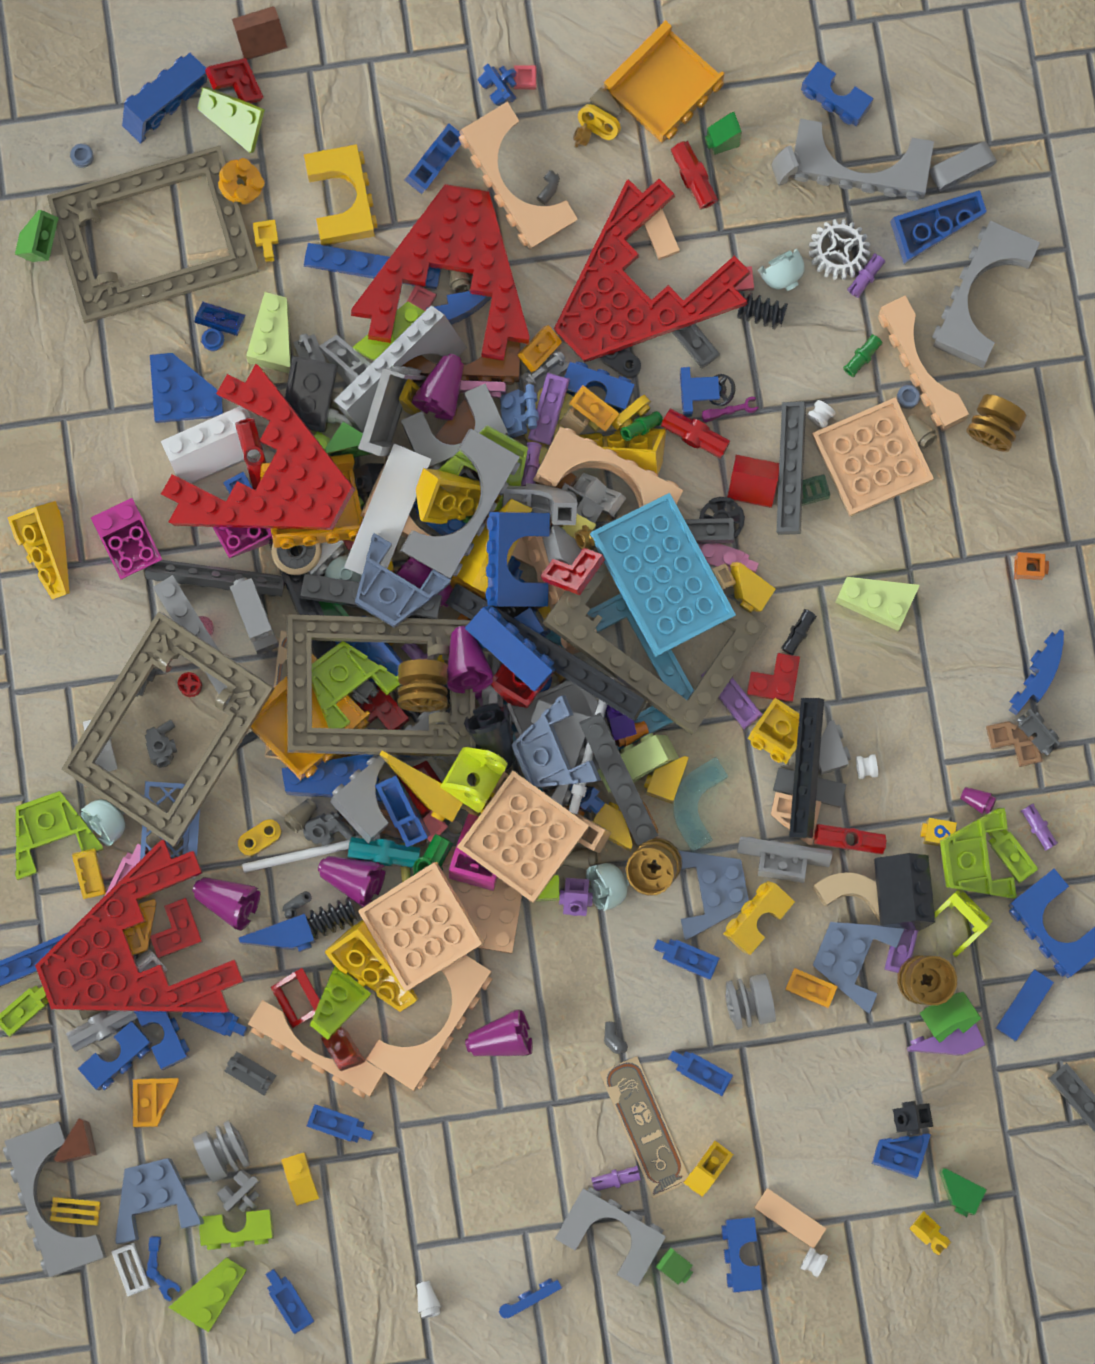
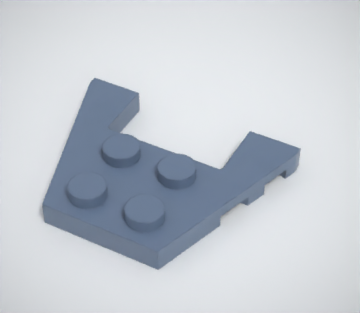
M373 533L355 604L395 628L451 583V580L433 569L420 589L380 565L392 547V543Z
M565 695L558 697L555 700L556 702L549 709H546L541 714V717L512 744L525 779L535 787L601 780L593 760L571 769L553 726L573 715Z
M679 851L682 857L681 870L696 868L705 914L681 919L684 940H689L715 924L740 912L742 906L749 901L741 859Z
M830 922L813 966L833 984L838 986L840 990L863 1010L870 1013L878 993L855 984L873 939L897 948L904 929L880 927V925Z
M166 1158L124 1170L115 1239L116 1244L139 1240L135 1215L177 1205L182 1229L204 1224V1220L198 1214L193 1199L189 1197L184 1187L185 1184L172 1159Z

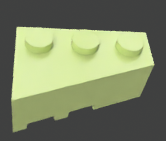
M264 292L246 355L248 363L285 373L290 372L291 345L287 297Z
M847 577L835 603L899 631L920 585Z
M650 733L640 739L642 743L636 746L630 744L620 750L622 753L620 755L633 782L640 780L641 777L652 771L654 772L655 769L679 759L668 735H653V733ZM597 770L608 793L612 792L602 770Z

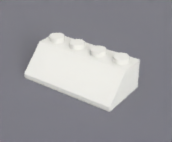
M239 406L162 440V446L176 476L193 484L244 461L235 423L251 418L248 410ZM254 449L250 450L247 455L251 458L260 454V452Z

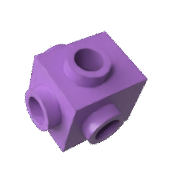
M566 878L565 891L560 890L559 905H564L563 914L587 916V907H592L593 893H588L589 879Z

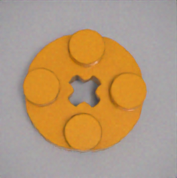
M246 158L229 161L219 172V189L224 197L231 202H242L245 205L253 202L260 195L265 184L258 169ZM238 178H241L244 181L245 186L243 184H237L236 181L238 180Z

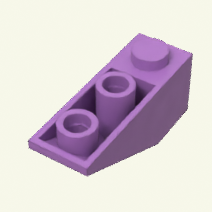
M974 1024L965 1033L957 1028L940 1043L934 1036L926 1040L924 1036L910 1041L912 1046L908 1047L907 1050L908 1052L962 1056L985 1046V1043L977 1025Z

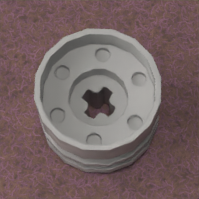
M766 974L751 976L749 980L750 988H745L742 979H737L738 990L736 991L732 981L726 982V1005L729 1017L733 1021L736 1030L742 1029L741 1018H745L748 1028L752 1027V1016L756 1015L760 1025L776 1022L773 998Z
M230 1120L224 1122L226 1134L223 1133L218 1125L215 1127L217 1138L213 1139L207 1131L192 1138L199 1158L213 1183L228 1176L227 1164H230L235 1172L239 1171L237 1159L241 1161L244 1167L250 1165L245 1142L240 1132L232 1125Z

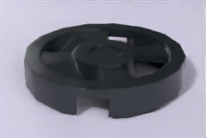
M712 498L701 509L699 519L733 518V522L739 524V528L734 533L735 539L744 527L745 516L743 509L731 498ZM726 504L734 507L730 513L725 510ZM708 508L714 512L713 516L705 514Z

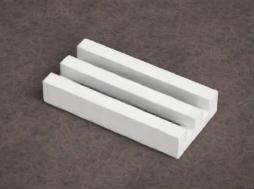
M135 1243L111 1251L128 1297L151 1288ZM131 1249L144 1284L143 1286L139 1284L127 1250ZM120 1253H123L135 1289L131 1290L118 1255Z

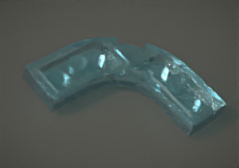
M717 757L687 775L680 784L675 796V822L692 853L713 841L700 820L698 802L701 795L708 789L728 778Z

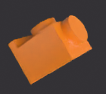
M1023 552L1016 554L1014 579L1042 580L1045 574L1048 575L1049 561H1045V554ZM1027 565H1033L1035 571H1029Z

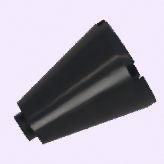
M491 703L473 710L474 715L470 719L468 716L465 718L464 726L480 749L497 754L507 762L506 769L510 768L515 761V753L512 748L511 718L507 706L503 704V707H499L498 703Z

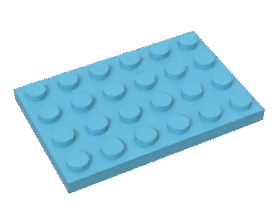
M670 493L590 533L595 541L598 552L603 555L606 567L655 657L736 615Z

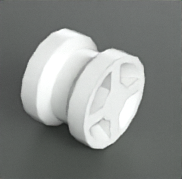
M817 400L813 411L808 412L807 417L815 425L825 428L828 425L827 421L829 418H833L836 412L825 402Z
M875 754L867 758L856 756V768L859 779H864L866 776L878 777Z
M811 1247L800 1269L804 1271L809 1270L813 1276L818 1277L828 1256L816 1253V1250Z

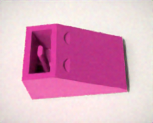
M133 498L90 517L120 580L162 560Z
M213 527L229 559L267 545L269 540L272 539L270 528Z
M468 814L457 846L479 816ZM456 846L449 868V879L494 891L498 877Z

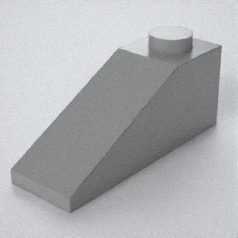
M335 335L319 346V349L331 364L338 365L337 372L348 386L371 365L370 362L353 350L338 335Z

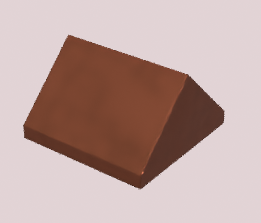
M274 6L232 19L243 57L247 60L288 48Z
M80 1118L77 1120L53 1160L60 1163H68L97 1155L88 1121Z

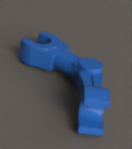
M151 1236L149 1237L150 1255L146 1274L160 1286L159 1290L163 1297L171 1301L173 1297L168 1293L169 1288H175L178 1293L182 1289L178 1283L169 1278L165 1279L157 1269L161 1237Z

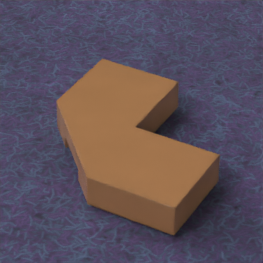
M1010 721L986 726L991 750L1014 745L1019 767L1043 762L1040 751L1031 742L1035 739L1034 736L1031 735L1028 738L1020 728Z

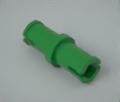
M871 334L864 345L855 350V355L843 367V370L849 376L855 377L864 364H868L871 361V356L882 345L881 339Z
M658 411L646 417H639L635 419L634 423L621 428V436L625 441H629L638 435H645L649 433L650 429L661 425L663 417Z

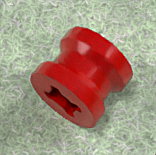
M185 672L178 678V688L184 696L191 698L199 695L202 690V682L198 675L193 672Z

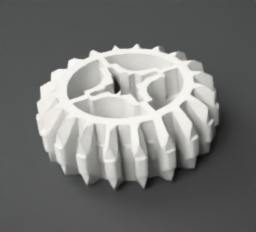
M834 219L832 226L825 222L824 229L818 227V234H813L811 237L814 242L809 243V248L812 249L809 252V256L814 257L812 265L820 264L817 271L826 270L825 277L832 273L834 280L837 279L838 275H841L842 280H845L847 273L849 276L854 277L855 271H861V265L867 264L868 260L866 257L870 255V251L866 250L870 247V243L864 242L867 239V235H859L862 228L853 229L854 222H851L849 226L845 225V219L842 220L841 224H838V221ZM838 234L845 235L849 237V239H842L838 236ZM829 237L831 247L825 253H822L821 244ZM856 246L858 255L850 262L848 252L852 250V247ZM836 247H842L844 249L843 253L835 251ZM837 260L841 265L831 263L830 261Z

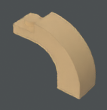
M838 873L824 878L812 887L825 907L841 897L854 896L860 898L869 906L880 923L876 882L870 878L856 873Z

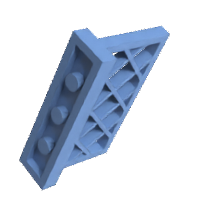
M145 781L144 796L154 802L149 797L150 787L160 788L166 795L155 804L159 805L167 797L174 803L175 800L171 794L176 789H183L185 784ZM164 788H171L172 790L167 792ZM200 809L182 837L184 840L183 846L175 851L166 841L168 848L173 852L172 858L180 856L178 853L183 850V854L194 851L197 856ZM143 825L140 860L145 856V847L149 851L151 850L146 843V837L152 831L149 830L147 832V828Z

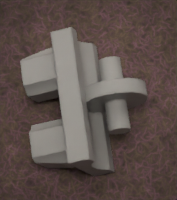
M240 1170L233 1179L241 1188L234 1193L226 1185L217 1193L224 1203L223 1207L229 1212L242 1199L244 1202L238 1207L242 1212L249 1206L253 1210L258 1207L254 1201L260 1195L256 1191L249 1197L247 1194L260 1180L256 1176H251L246 1171Z

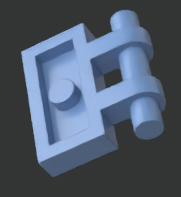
M532 384L525 386V393L518 389L504 394L500 398L501 417L510 438L526 434L527 424L529 429L537 428V421L539 420V414L536 411L535 405L537 393L534 392V385Z

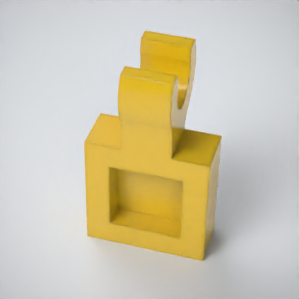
M276 221L254 222L253 229L256 247L263 246L265 262L275 261L272 245L279 244Z
M924 1211L909 1228L926 1245L930 1242L933 1252L937 1255H940L944 1248L946 1249L951 1243L946 1236L939 1232L941 1227Z

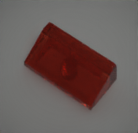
M342 1026L328 1040L324 1036L321 1038L340 1071L365 1062L350 1034Z

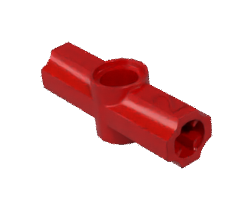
M688 141L676 144L671 148V153L680 169V176L687 189L690 188L700 210L711 207L718 199L708 181L709 177L703 163L698 161Z
M671 408L661 423L662 428L681 437V440L687 445L696 449L701 448L720 459L730 444V440L710 430V427L697 419L691 420Z
M246 418L236 422L235 427L252 487L256 489L261 481V466L267 462L263 447L259 441L260 437L255 419ZM254 449L260 452L256 458H250L247 455L250 450Z
M816 824L813 836L814 844L880 855L884 854L887 843L885 834ZM848 833L854 837L852 845L846 842V835Z

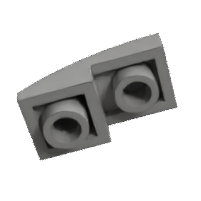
M791 145L784 148L771 164L779 186L786 184L788 177L796 174L801 164L797 151L793 152Z

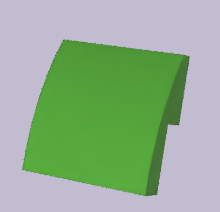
M964 992L953 994L947 1002L938 1006L930 1005L920 1012L921 1017L939 1043L957 1028L965 1033L982 1019Z

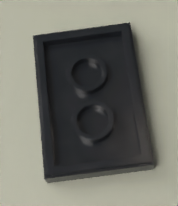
M292 356L285 399L309 430L326 432L338 365Z

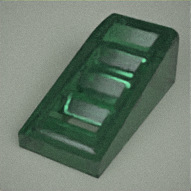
M825 474L803 480L804 499H802V506L830 498ZM818 483L820 485V489L822 492L819 494L817 493V489L815 486V484ZM806 486H810L813 496H808Z

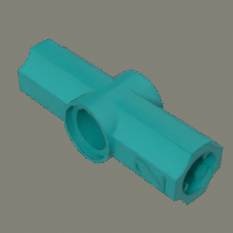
M351 837L347 858L377 862L385 866L398 865L413 868L415 861L420 856V848L406 847L405 845H399L394 841L375 839V841L372 840L370 843H367L364 838Z

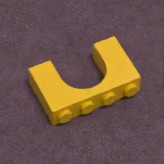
M357 144L304 154L309 183L340 178L351 183L357 192L354 204L347 211L316 218L321 245L327 246L374 237V229L378 228L376 215H371L370 207H374L371 193H366L365 186H369L367 172L362 173L361 165L365 164L363 151L358 152Z

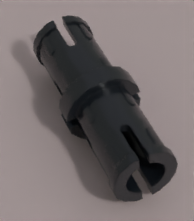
M804 609L795 626L792 625L790 628L791 632L781 647L784 652L794 655L803 639H806L808 636L807 632L817 617L813 612Z

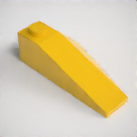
M650 429L649 433L638 435L629 441H625L622 438L620 431H614L615 434L603 436L600 433L578 435L584 439L588 438L595 441L597 446L603 449H610L616 452L618 457L624 460L634 461L638 467L644 470H651L657 475L659 474L663 464L666 429Z
M423 468L416 486L420 520L444 524L448 520L466 519V516L474 515L480 500V481L444 471ZM498 494L494 501L496 504L499 502L501 495Z
M511 498L498 512H531L532 508ZM487 524L479 536H474L471 542L474 546L468 556L464 555L460 563L463 565L457 575L469 585L485 593L488 587V577L486 575L488 553L486 546L489 541V530ZM516 540L511 545L508 551L507 565L517 545L518 540Z
M57 502L46 503L7 517L16 542L19 546H24L28 553L26 558L29 563L35 564L39 571L38 577L50 597L55 599L69 594L64 523Z
M380 752V756L423 805L433 811L431 816L442 822L445 818L453 822L463 802L442 789L440 782L388 753Z
M363 920L349 928L324 951L344 974L349 973L359 980L357 983L363 987L366 985L375 991L377 997L399 1012L418 1000L413 988L407 992L404 991Z

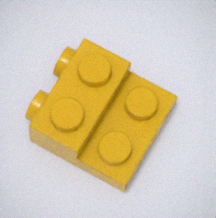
M774 698L748 737L751 740V745L755 749H764L769 752L770 757L775 762L787 764L797 749L799 713Z

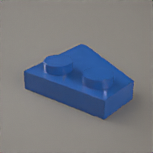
M927 1133L912 1137L904 1136L897 1139H880L871 1164L917 1179L931 1134Z

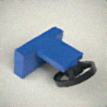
M681 367L682 412L684 416L692 417L693 401L709 400L716 406H725L732 401L736 387L730 376L718 374L714 377L691 378L690 367ZM727 379L731 384L729 397L726 396L727 388L725 382ZM720 397L724 399L722 403L714 402V400H720Z

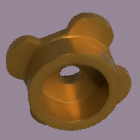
M586 123L575 130L573 140L576 141L575 147H578L579 144L587 146L590 140L592 130L587 128Z
M583 525L582 530L580 529L575 533V541L581 549L591 550V546L595 545V541L590 535L592 530L587 525Z

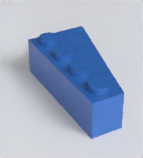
M188 53L185 57H179L171 68L162 70L158 74L157 79L153 82H147L139 93L135 96L131 95L125 100L122 126L141 144L146 139L145 134L151 128L155 131L161 125L160 122L167 113L172 115L180 106L182 99L187 101L207 82L206 67L192 53Z
M980 190L893 217L890 223L903 264H906L983 217L987 211Z
M492 606L483 607L465 627L472 636L533 691H537L556 670L552 666L554 662L547 655H541L536 650V645L528 638L525 639L519 634V630L510 622L508 623L501 613Z
M362 754L333 759L326 763L322 761L316 766L318 770L310 778L305 776L301 781L288 767L281 768L285 792L287 795L333 798L332 792L341 784L346 786L351 781L349 777L358 769L363 771L368 766L366 764L367 761L374 755ZM377 776L376 784L380 783L379 776ZM375 787L376 800L383 802Z

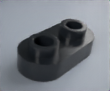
M626 349L617 351L612 356L600 357L604 364L625 378H634L640 373L641 362L639 358ZM628 362H632L634 367L627 368L625 365Z

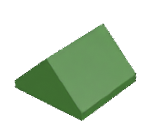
M345 422L341 423L325 448L329 456L353 454V458L372 454L358 449L363 434Z

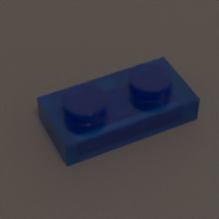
M202 302L195 316L194 323L238 336L245 322L246 315Z

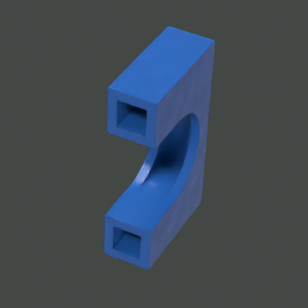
M489 512L487 520L489 541L486 546L488 553V565L486 567L488 587L485 593L486 600L488 601L487 605L548 606V583L520 582L515 579L507 566V554L511 545L519 538L525 536H550V513Z
M1052 869L1008 905L1010 908L1009 913L1015 921L1018 922L1020 920L1026 927L1023 929L1026 935L1031 940L1036 939L1040 944V952L1047 959L1050 957L1054 961V968L1062 977L1066 976L1068 979L1095 958V926L1080 939L1071 943L1059 942L1046 932L1043 925V913L1046 906L1069 887L1059 873Z

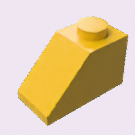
M732 562L730 571L736 582L733 585L735 599L741 602L740 606L750 613L752 611L761 612L776 589L741 562Z
M683 756L655 769L653 776L648 774L644 788L648 789L646 795L673 804L689 757Z
M609 802V804L605 803L596 814L593 822L612 832L608 840L630 852L633 843L619 806L612 802Z
M714 1141L686 1178L684 1184L703 1197L734 1154L717 1141Z
M303 1152L281 1159L296 1206L319 1199L306 1153Z

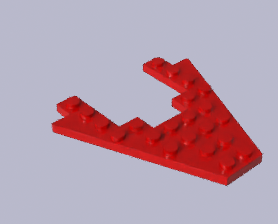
M660 178L643 193L629 179L625 182L554 327V331L584 363L748 304L747 300L735 287L750 275V271L735 255L684 300L669 285L651 300L624 272L627 267L639 258V254L626 240L675 197V194Z
M444 184L351 309V316L371 319L368 333L369 340L391 343L403 283L425 287L429 267L471 273L473 278L470 294L492 297L481 357L504 361L508 341L529 344L530 336L489 191Z
M255 364L246 382L227 374L216 394L270 421L259 441L277 450L256 490L237 481L226 501L171 474L161 495L178 503L168 522L174 526L333 530L355 491L353 485L259 365Z
M164 839L159 841L35 965L52 1010L230 1012L223 991L244 982L235 959L169 985L161 964L139 972L124 932L129 928L146 922L138 902L139 899L203 874L194 851L172 859L166 841Z

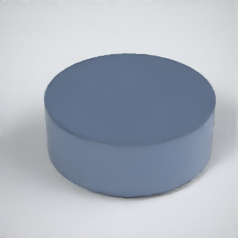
M77 144L70 152L71 160L77 167L85 168L93 162V152L86 144Z
M905 385L900 388L897 394V401L901 407L912 409L919 403L920 392L915 386Z

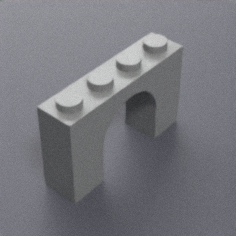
M486 384L465 392L466 402L475 419L474 431L479 433L488 425L508 436V432ZM422 411L401 420L402 427L413 451L431 459L428 469L438 470L459 451L460 444H445L434 437Z
M244 577L234 581V585L230 586V589L257 654L260 655L278 648L277 639L252 578L247 580Z
M589 1187L588 1190H585L583 1188L555 1239L576 1250L587 1229L595 1221L602 1218H613L622 1222L631 1235V1248L617 1275L638 1287L666 1237L662 1234L664 1230L653 1223L647 1226L641 1222L643 1217L630 1211L629 1215L621 1211L622 1205L612 1199L609 1202L600 1198L602 1194L595 1189Z

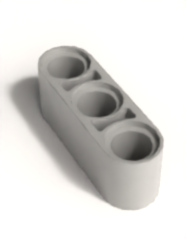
M984 141L935 165L929 170V173L939 191H944L987 170L996 164L997 160L987 142Z

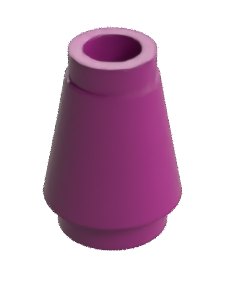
M968 787L964 788L960 797L961 800L981 814L990 813L997 799L992 796V793Z

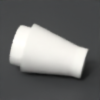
M430 1281L417 1284L418 1313L421 1314L422 1319L439 1315L441 1305L431 1287Z

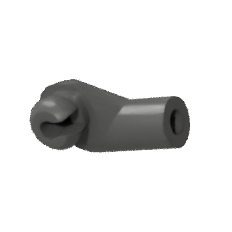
M549 170L544 176V180L549 184L537 197L538 201L544 205L556 193L560 177L553 170Z
M304 891L284 904L282 911L285 912V917L287 919L296 917V909L309 903L312 899L311 894L308 891Z
M605 1022V1045L615 1054L626 1053L628 1044L616 1035L617 1023Z

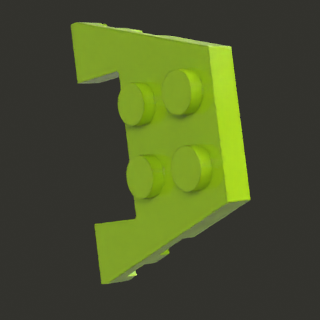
M488 425L479 432L481 435L519 456L517 462L520 463V466L514 475H509L506 482L509 484L508 486H521L528 447ZM460 451L438 469L439 471L459 475L465 465L476 471L472 462ZM503 495L495 508L498 511L502 508Z
M344 641L340 642L312 664V687L328 728L344 729L350 725L349 719L336 704L368 679L372 678L386 695H389L402 685L398 681V675L396 677L388 672L387 668L377 665L368 659V656Z
M61 791L16 806L15 876L17 880L38 874L31 850L76 834L81 851L93 848L96 849V852L104 850L103 845Z
M997 808L940 840L946 887L1012 899L1017 898L1014 877L991 880L986 833L1008 829L1005 808Z

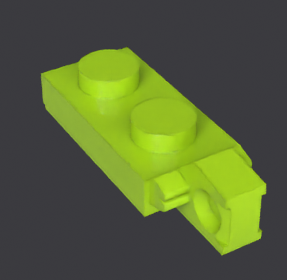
M1006 829L987 832L991 837L988 840L991 848L1018 884L1038 870L1037 866L1011 832H1008Z
M37 985L29 988L0 1013V1027L9 1037L15 1034L49 1003L43 986L40 989Z

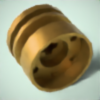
M986 394L977 408L980 415L973 416L972 423L968 425L966 432L974 440L991 449L1009 452L1012 447L1011 442H1014L1016 439L1013 431H1020L1027 415L1014 403L996 395Z
M416 659L405 661L398 665V681L403 685L398 689L400 696L398 698V706L400 708L415 712H431L447 707V697H445L447 695V688L442 686L447 683V664L437 660Z
M653 838L642 843L627 862L626 876L630 885L637 892L645 895H658L665 892L680 874L682 868L681 854L675 845L662 838ZM656 860L660 867H656V863L653 861Z
M916 955L908 958L901 965L897 975V984L900 993L906 1000L914 1004L938 1006L947 1002L953 996L957 987V975L949 961L940 956Z

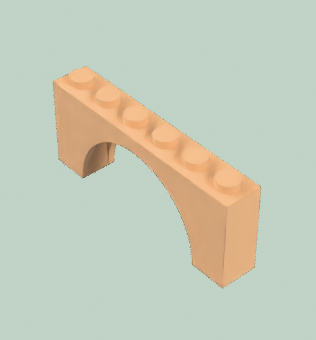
M506 102L461 129L459 132L461 136L458 138L465 149L469 148L473 156L470 158L477 169L480 167L484 173L482 178L488 188L492 187L496 193L494 196L495 201L500 208L504 207L508 213L506 215L507 221L511 227L515 226L520 233L517 235L519 241L524 247L527 246L531 249L576 222L578 218L567 200L551 206L531 205L518 199L505 186L498 168L499 147L505 134L519 122L509 103Z
M562 427L557 431L533 479L541 485L556 487L565 476L576 470L584 468L604 469L616 474L630 486L636 496L639 508L668 493L671 494L677 504L683 492L676 483L665 481L659 478L655 472L644 470L638 467L634 461L624 460L618 457L616 452L610 449H603L597 446L595 441L588 438L584 439L578 436L572 429Z
M467 955L441 970L446 976L452 992L451 1012L442 1030L431 1040L413 1047H396L378 1040L366 1058L368 1062L412 1091H415L416 1088L422 1089L428 1079L425 1076L430 1068L434 1070L441 1059L438 1056L443 1048L447 1050L454 1040L451 1037L452 1033L456 1028L460 1030L467 1020L464 1017L468 1009L473 1010L480 1000L477 995L481 989L486 990L493 980L490 977L492 974L490 970Z

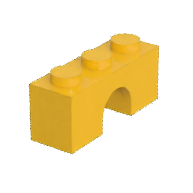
M770 881L758 887L754 898L742 906V912L737 918L732 919L727 924V930L723 933L735 946L748 955H751L765 938L757 929L758 918L768 912L771 916L781 919L795 903L777 884Z

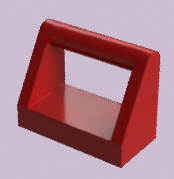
M303 968L270 987L292 1029L313 1018L320 999ZM298 979L314 1009L300 1019L297 1018L281 988Z

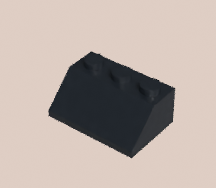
M905 853L875 858L874 866L880 927L920 931L934 924L935 913L929 855Z

